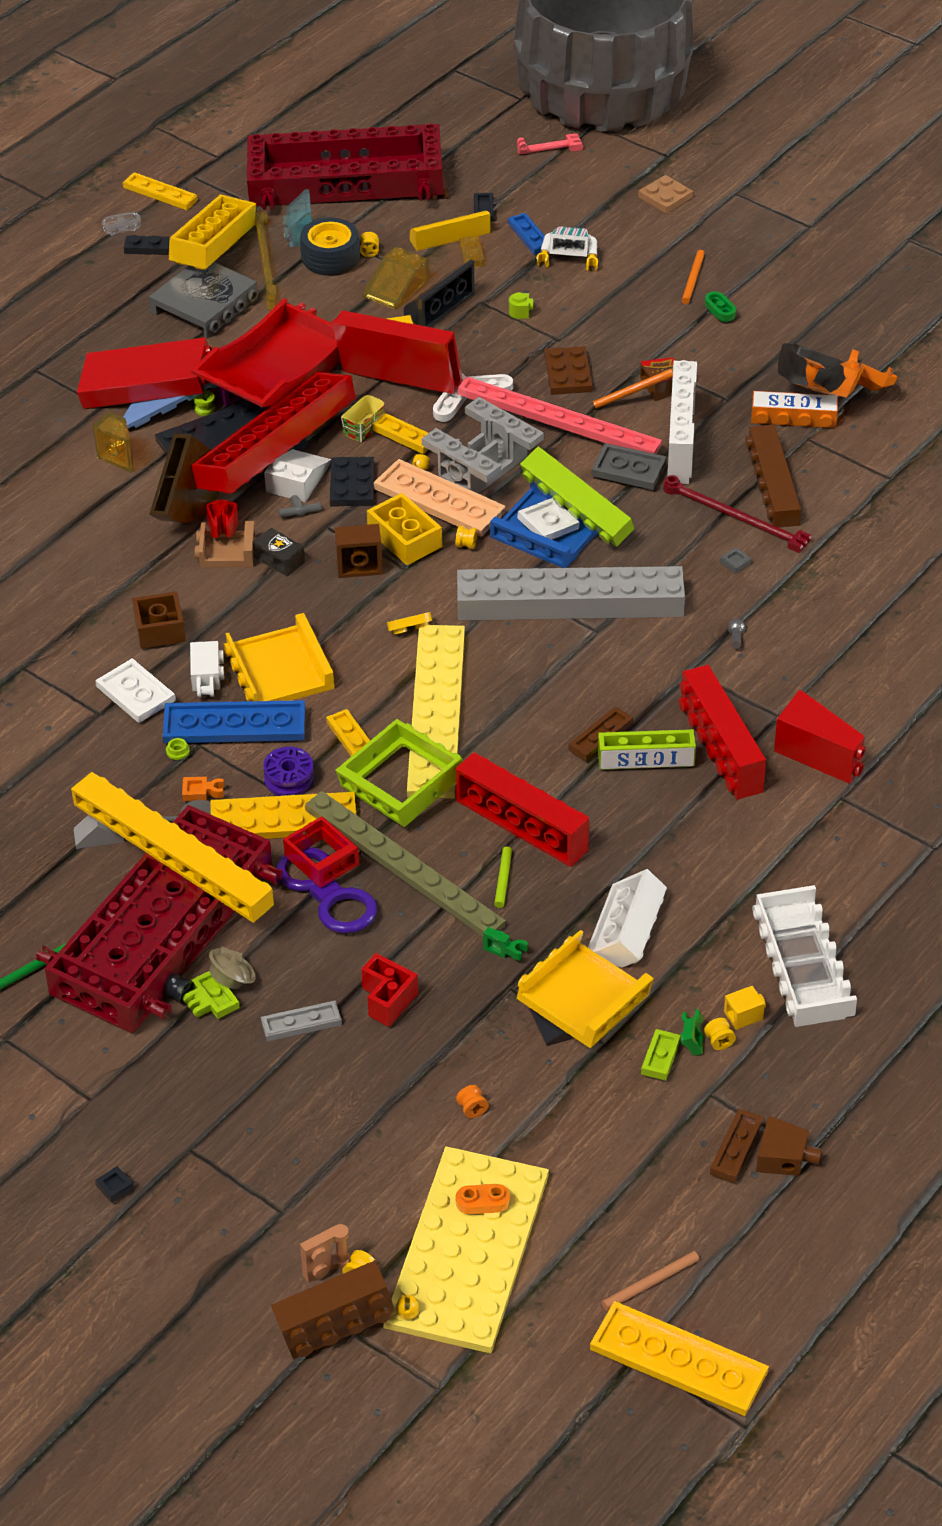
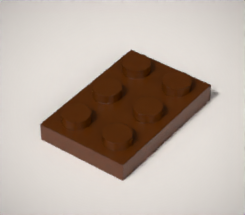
M585 346L544 349L551 395L592 392L593 385Z

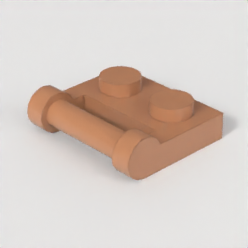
M335 1225L300 1244L302 1272L308 1283L325 1277L336 1268L343 1269L346 1263L351 1262L350 1255L347 1252L346 1240L349 1237V1230L346 1225ZM336 1242V1253L331 1255L330 1244Z

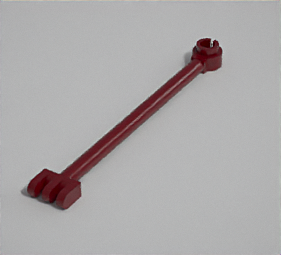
M675 475L667 476L666 481L664 480L663 482L665 493L671 495L681 494L788 541V549L800 553L812 540V536L802 530H798L794 535L683 486L684 484Z

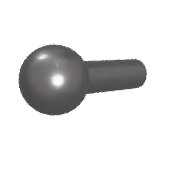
M733 619L728 624V631L732 634V647L735 649L740 648L741 634L746 630V625L741 619Z

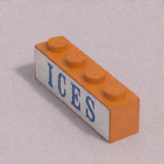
M753 391L751 423L836 428L838 396Z

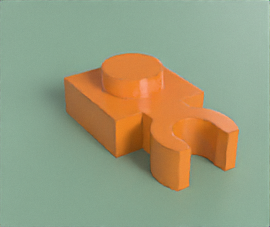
M183 777V801H207V796L210 795L214 798H223L224 779L218 778L207 782V777Z

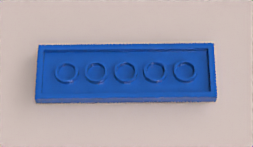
M305 700L165 703L163 743H169L170 740L175 738L184 739L186 743L305 740Z

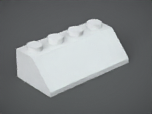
M648 869L612 884L588 948L617 967L622 968L639 962L643 957V950L650 938V931L657 919L656 915L660 905L663 903L667 887Z

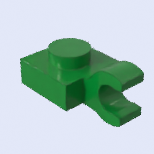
M487 927L483 933V950L502 958H506L509 955L514 960L521 961L522 952L518 950L528 951V943L526 941H510V935L505 934L503 931Z
M695 1009V1015L692 1018L689 1017L687 1012H683L681 1018L684 1022L683 1032H681V1042L684 1047L688 1048L692 1056L700 1055L703 1052L704 1033L701 1030L703 1015L699 1009Z

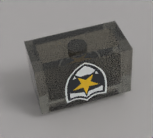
M270 528L253 541L254 558L286 577L305 563L304 546L273 528Z

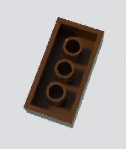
M375 1260L271 1305L293 1360L299 1357H306L319 1348L331 1346L340 1339L352 1334H359L364 1329L377 1323H384L397 1315L387 1285Z

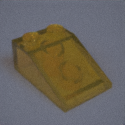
M395 246L382 259L362 296L397 310L429 279V259Z

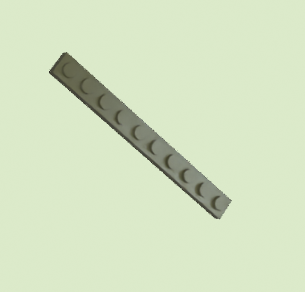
M323 791L319 792L305 804V811L317 819L323 816L360 850L482 937L487 927L500 931L505 927L506 920Z

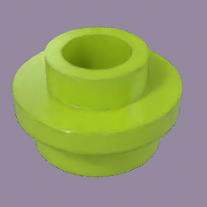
M181 738L170 740L166 747L167 756L173 760L184 759L190 752L189 745Z

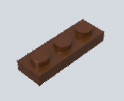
M615 706L569 743V751L587 762L598 753V733L624 732L633 725V717Z
M738 1109L710 1167V1175L733 1183L736 1182L760 1131L764 1117Z

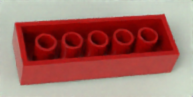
M709 664L682 671V682L679 684L681 690V698H679L680 709L687 714L688 722L692 728H695L699 742L704 743L708 757L714 760L718 774L724 777L728 791H732L736 800L763 793L766 759Z
M475 752L455 768L456 802L569 867H572L588 851L589 817L583 812L575 810L566 805L565 802L552 797L544 790L536 788L526 780L513 775L505 768L499 767Z

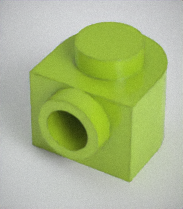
M517 292L509 297V315L516 319H529V311H533V298H529V293Z

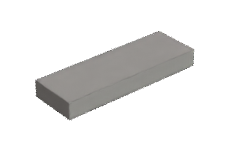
M336 1000L261 1017L267 1042L342 1025Z

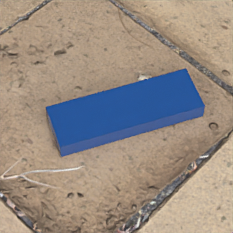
M523 213L509 217V226L533 255L542 253L541 247L545 235L529 216Z

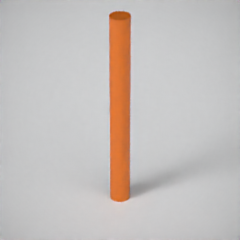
M698 250L682 297V303L684 304L690 302L705 254L703 250Z
M671 369L597 399L593 401L595 408L598 409L672 378L673 372Z

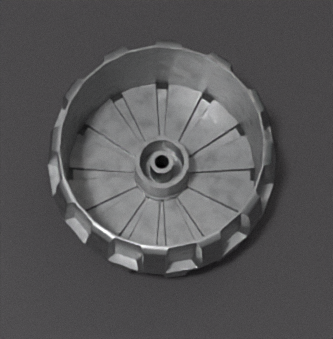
M518 0L514 50L520 90L525 95L531 96V104L537 111L543 115L552 113L560 117L561 124L578 129L583 124L594 125L597 131H619L627 123L633 127H640L659 119L663 113L675 107L685 91L689 63L693 52L692 0Z

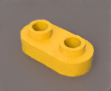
M428 612L387 622L388 630H393L395 635L407 632L408 626L415 625L416 629L424 628L429 625V621H432L431 613Z

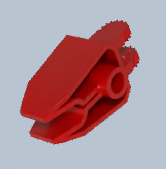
M217 500L207 504V524L211 536L218 538L222 531L223 534L227 535V538L234 536L238 525L237 503L231 502V500Z

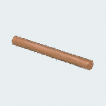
M692 1251L602 1301L604 1309L608 1311L614 1301L623 1303L699 1261L698 1254Z

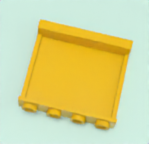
M304 613L295 615V626L233 642L230 634L226 633V643L223 644L224 651L227 657H231L230 662L233 671L238 672L237 678L240 687H245L244 693L247 701H291L334 689L333 671Z
M580 930L573 937L569 936L559 949L555 948L544 962H538L530 974H524L517 985L519 990L516 999L591 1048L649 996L654 978L645 973L636 980L581 943L583 931Z

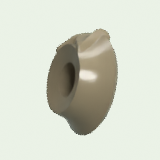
M223 946L212 949L209 952L211 960L210 974L223 986L230 989H239L242 985L253 983L256 980L252 966L242 958V953Z

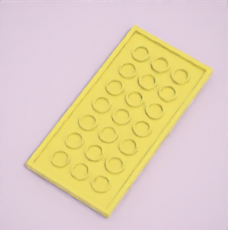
M445 1146L392 1296L396 1314L397 1301L402 1295H413L417 1299L419 1313L415 1318L409 1320L403 1319L397 1314L384 1322V1328L492 1354L546 1186L549 1169ZM501 1184L510 1192V1204L502 1212L464 1214L456 1207V1193L463 1186ZM405 1303V1310H410V1303Z

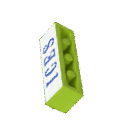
M694 729L598 733L600 770L695 766L696 745Z

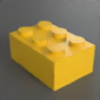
M403 493L367 510V525L379 524L381 543L406 565L442 547V527Z

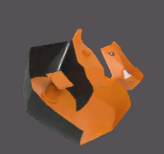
M790 343L782 344L779 355L778 374L793 384L824 394L847 398L854 391L857 384L872 391H878L894 385L897 380V376L892 374L890 367L886 373L865 364H861L859 367L860 364L857 362L859 351L854 349L846 362Z

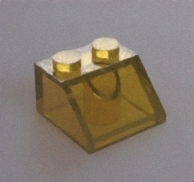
M108 411L93 425L97 458L132 473L134 467L126 418Z

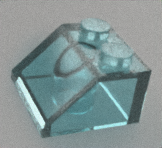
M304 190L286 207L287 215H283L285 239H289V247L300 246L301 231L312 222L309 190Z

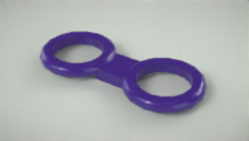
M309 847L302 851L308 858L316 859L319 862L329 856L324 851L314 847ZM285 854L280 857L276 868L283 870V876L279 882L291 890L309 891V894L320 903L318 917L325 927L343 934L355 933L365 929L373 922L377 914V904L370 894L362 889L353 887L341 888L334 880L320 888L311 879H293L286 873V868L291 861L285 857ZM342 899L359 900L367 908L361 918L352 922L337 921L330 916L328 911L335 902Z

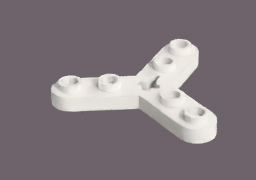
M462 374V379L464 381L466 376ZM506 374L469 376L470 378L510 391L513 389V379ZM458 389L455 394L443 392L433 406V417L440 422L451 420L467 398L458 395Z

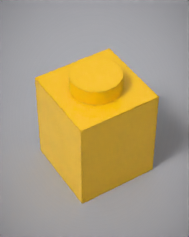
M753 986L725 996L724 1013L736 1030L763 1020L766 1002L764 997L758 994Z

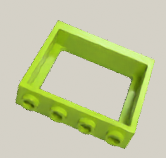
M396 719L335 771L341 787L349 792H355V796L405 827L456 784L455 768L463 762V759L459 754L447 750L441 743L432 741L425 733H419L410 724H405ZM407 747L442 770L402 803L364 778L398 749Z

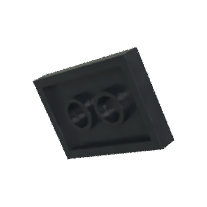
M331 457L330 507L373 506L374 457Z

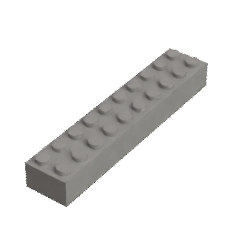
M682 566L457 570L458 620L684 617L685 592Z

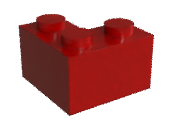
M377 953L361 969L362 989L370 992L367 996L368 1016L390 1027L418 995V974Z

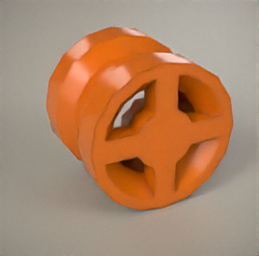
M469 1085L463 1088L456 1096V1101L463 1107V1113L467 1118H476L482 1115L489 1106L486 1098L481 1096L482 1092L477 1085Z

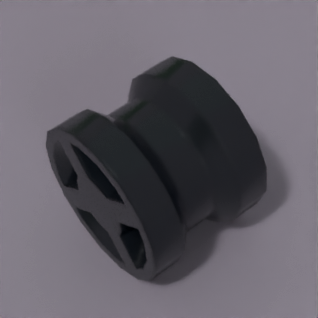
M172 973L165 981L162 992L165 997H173L176 1002L184 1004L183 996L193 991L194 983L189 979L183 980L180 975Z

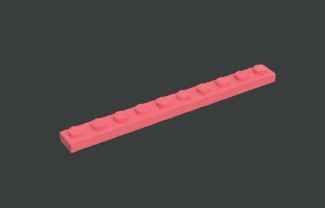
M467 376L458 387V395L473 400L481 397L505 411L603 443L657 454L661 447L662 440Z

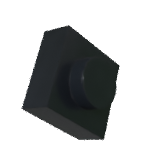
M118 1166L95 1180L96 1187L111 1203L134 1189L133 1182Z

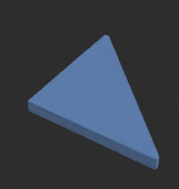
M208 381L205 384L204 390L218 386ZM202 394L133 402L115 429L117 435H123L126 429L134 425L137 428L149 422L150 417L160 412L163 415L176 408V404L186 399L190 401Z

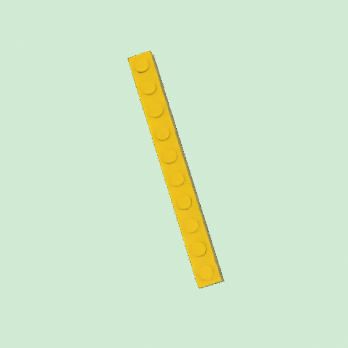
M91 772L71 788L73 802L76 807L254 923L274 905L273 890L268 883L261 882L248 870L241 869L231 859L224 858L218 854L211 846L204 845L194 835L187 834L177 824L170 823L158 812L144 806L140 800L133 799L123 789L116 788L110 784L106 778L99 777Z

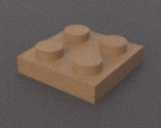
M664 175L640 189L638 197L667 214L692 199L694 191Z

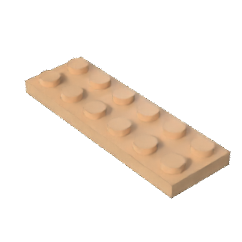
M400 459L374 482L375 490L391 497L403 493L424 512L456 526H464L466 529L477 528V535L480 537L490 529V521L495 516L501 518L506 513L505 505Z

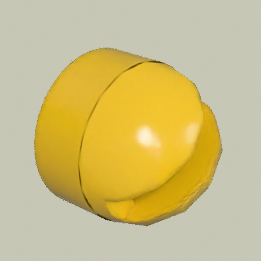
M418 454L414 456L412 465L427 471L430 459L425 455Z
M402 1295L398 1299L396 1305L397 1314L401 1318L409 1320L418 1315L419 1303L413 1295ZM405 1303H410V1310H405Z

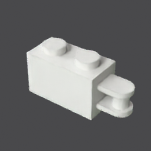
M218 641L190 643L192 691H197L198 698H201V695L214 697V690H220V680H224V666H220V664H224L223 650H219Z

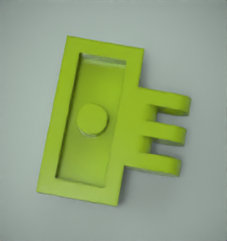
M210 971L192 979L195 990L183 996L184 1002L188 1004L190 1010H193V1014L196 1017L212 1011L215 1017L219 1019L240 1008L239 1001L230 989L217 982L210 974Z

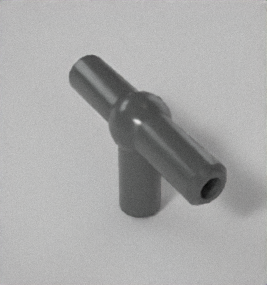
M293 495L290 498L293 507L279 509L278 514L280 518L294 515L303 516L306 513L321 511L322 506L321 503L302 505L298 496Z

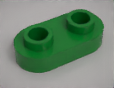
M716 291L706 294L705 306L718 320L729 322L735 319L736 307L724 294Z

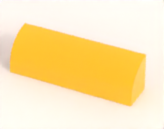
M482 211L411 228L410 241L416 251L489 234L490 213Z

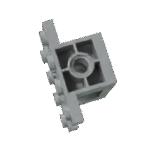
M478 397L465 406V414L481 422V433L468 442V448L462 445L460 439H455L437 428L422 438V446L438 454L439 477L479 494L527 457V449L531 450L544 440V433Z

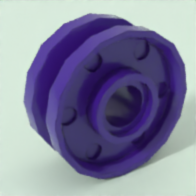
M281 747L267 755L264 760V783L270 792L277 796L302 795L311 788L314 782L313 760L306 751L296 747Z

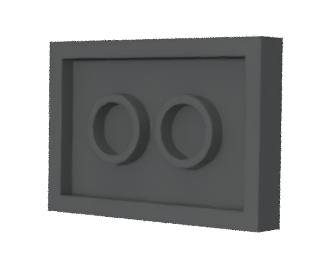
M605 443L592 468V476L654 490L666 465V456Z

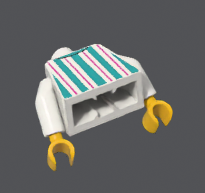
M558 227L553 232L545 235L541 247L542 253L537 255L538 267L541 262H545V268L549 266L548 254L588 256L586 270L588 271L589 266H594L595 272L597 271V240L595 237L588 235L587 229Z

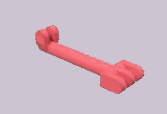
M577 133L566 135V140L528 146L524 138L521 137L517 140L519 155L569 147L570 152L580 151L584 147Z

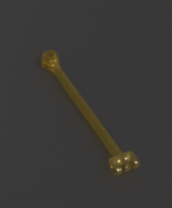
M256 210L254 226L257 228L267 293L266 307L272 310L275 307L277 290L276 285H273L264 225H267L268 215L264 211Z

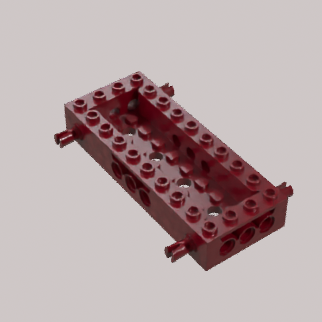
M429 123L426 125L417 124L396 127L247 136V188L249 202L256 203V206H261L266 211L267 206H270V210H272L274 205L417 196L420 201H422L423 196L428 201L430 196L444 195L440 124Z
M187 805L173 822L169 821L170 823L177 824L187 834L194 835L204 845L211 846L224 858L231 859L241 869L248 870L258 880L265 879L277 885V879H282L283 870L272 866L270 840L190 805ZM145 853L58 953L43 945V952L37 951L36 960L47 964L45 974L49 995L133 1034L150 1013L163 1020L166 1019L165 1013L169 1015L172 1006L161 1001L164 997L162 991L165 981L172 973L182 976L235 911L148 853ZM174 888H179V889H180V890L177 891V892H169V891H168L169 889H174ZM141 922H152L151 924L146 926L140 925ZM117 954L123 956L122 958L117 960L111 959L112 956H116Z

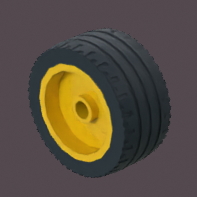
M321 218L310 222L302 229L300 235V252L304 266L314 273L323 275H337L355 267L360 258V238L357 228L349 221L340 218Z

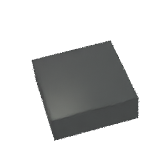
M735 547L720 557V564L734 574H737L751 564L752 558Z

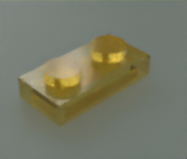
M479 236L459 238L463 263L474 260V267H484V256Z

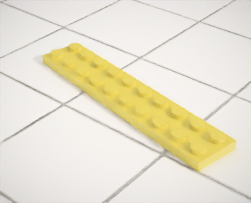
M427 625L424 628H419L412 727L421 734L425 733L432 741L441 743L450 752L458 754L465 626ZM411 750L409 755L407 798L442 770ZM456 784L439 798L455 799Z

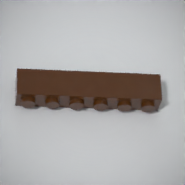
M775 425L750 427L749 436H746V448L750 449V461L754 463V475L758 477L759 491H763L762 501L763 505H767L768 520L771 519L772 525L778 528L799 526L801 508Z

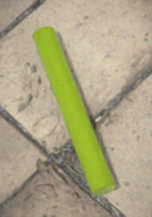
M507 846L503 848L494 903L497 908H503L505 903L512 848Z

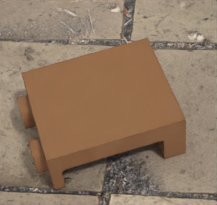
M245 521V531H235L234 536L229 538L223 534V531L218 538L212 537L210 531L206 530V522H201V529L196 532V541L199 545H195V559H199L200 568L253 567L255 551L254 521Z

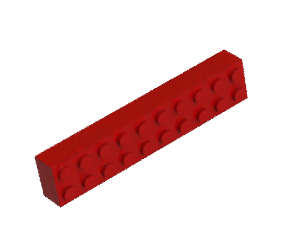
M317 372L191 465L197 489H204L209 492L220 491L225 494L234 493L237 488L249 482L256 474L262 472V469L274 463L278 457L287 453L294 445L299 444L303 438L311 435L315 429L324 425L331 417L336 416L340 410L348 407L356 399L352 376Z

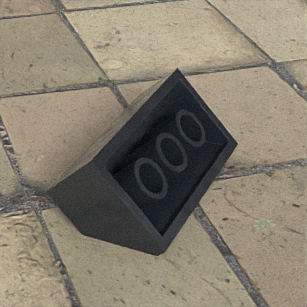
M469 260L455 268L410 303L406 304L403 311L404 316L410 315L413 324L431 327L475 294L474 260Z

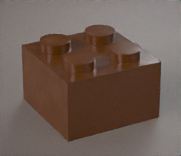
M379 524L334 527L338 578L383 575Z
M177 591L132 598L134 618L141 649L186 642L184 621Z

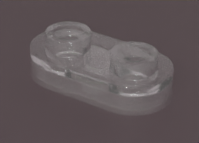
M135 212L112 215L102 220L103 231L110 235L135 231L141 226V216Z

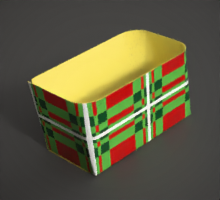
M370 395L363 396L341 417L344 435L359 442L364 441L373 432L372 423L385 413L384 402Z

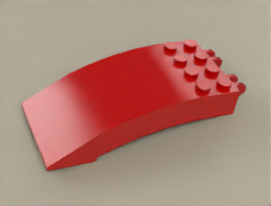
M284 298L259 323L241 337L221 348L214 347L191 370V373L261 407L274 405L317 372L329 373L340 362L335 331L333 330V321L330 323L317 317V310L313 307L306 312V305L300 302L299 305L293 306L287 303L288 300Z

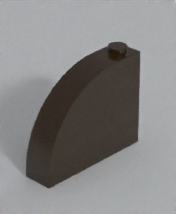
M173 434L149 515L158 520L181 523L196 521L207 513L206 505L216 501L220 491L209 492L204 489H197L191 465L210 452L211 449L193 435Z

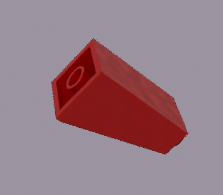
M799 690L777 718L774 752L850 784L855 776L859 777L864 768L862 758L866 751V747H864L865 736L804 691Z

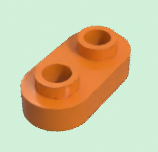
M501 1184L468 1185L461 1187L456 1193V1207L464 1214L502 1212L510 1204V1192Z

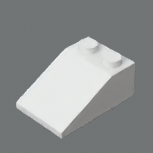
M292 449L278 457L266 469V492L287 498L297 495L300 501L306 502L331 465V459Z

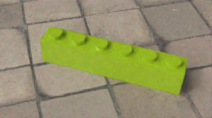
M539 446L520 463L523 470L522 475L529 483L534 482L537 484L538 489L543 494L551 495L558 506H565L575 519L580 518L583 520L584 525L590 531H597L600 538L607 544L611 542L617 547L635 529L632 519Z

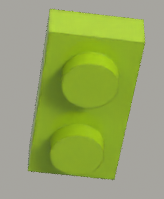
M656 1029L643 1062L641 1074L666 1081L681 1041V1035Z

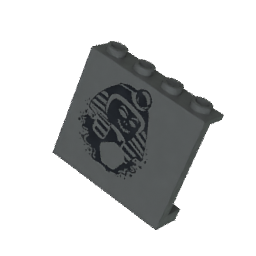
M214 262L207 269L203 270L189 265L149 296L150 313L157 316L163 310L171 312L203 327L204 337L207 339L258 298L257 281Z

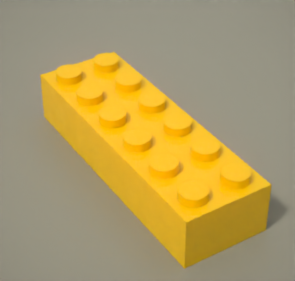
M220 194L170 237L169 260L175 261L179 265L194 266L199 270L207 269L255 225L256 203Z

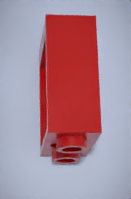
M323 816L283 839L285 857L320 888L359 865L358 847ZM323 839L336 852L315 864L302 851Z

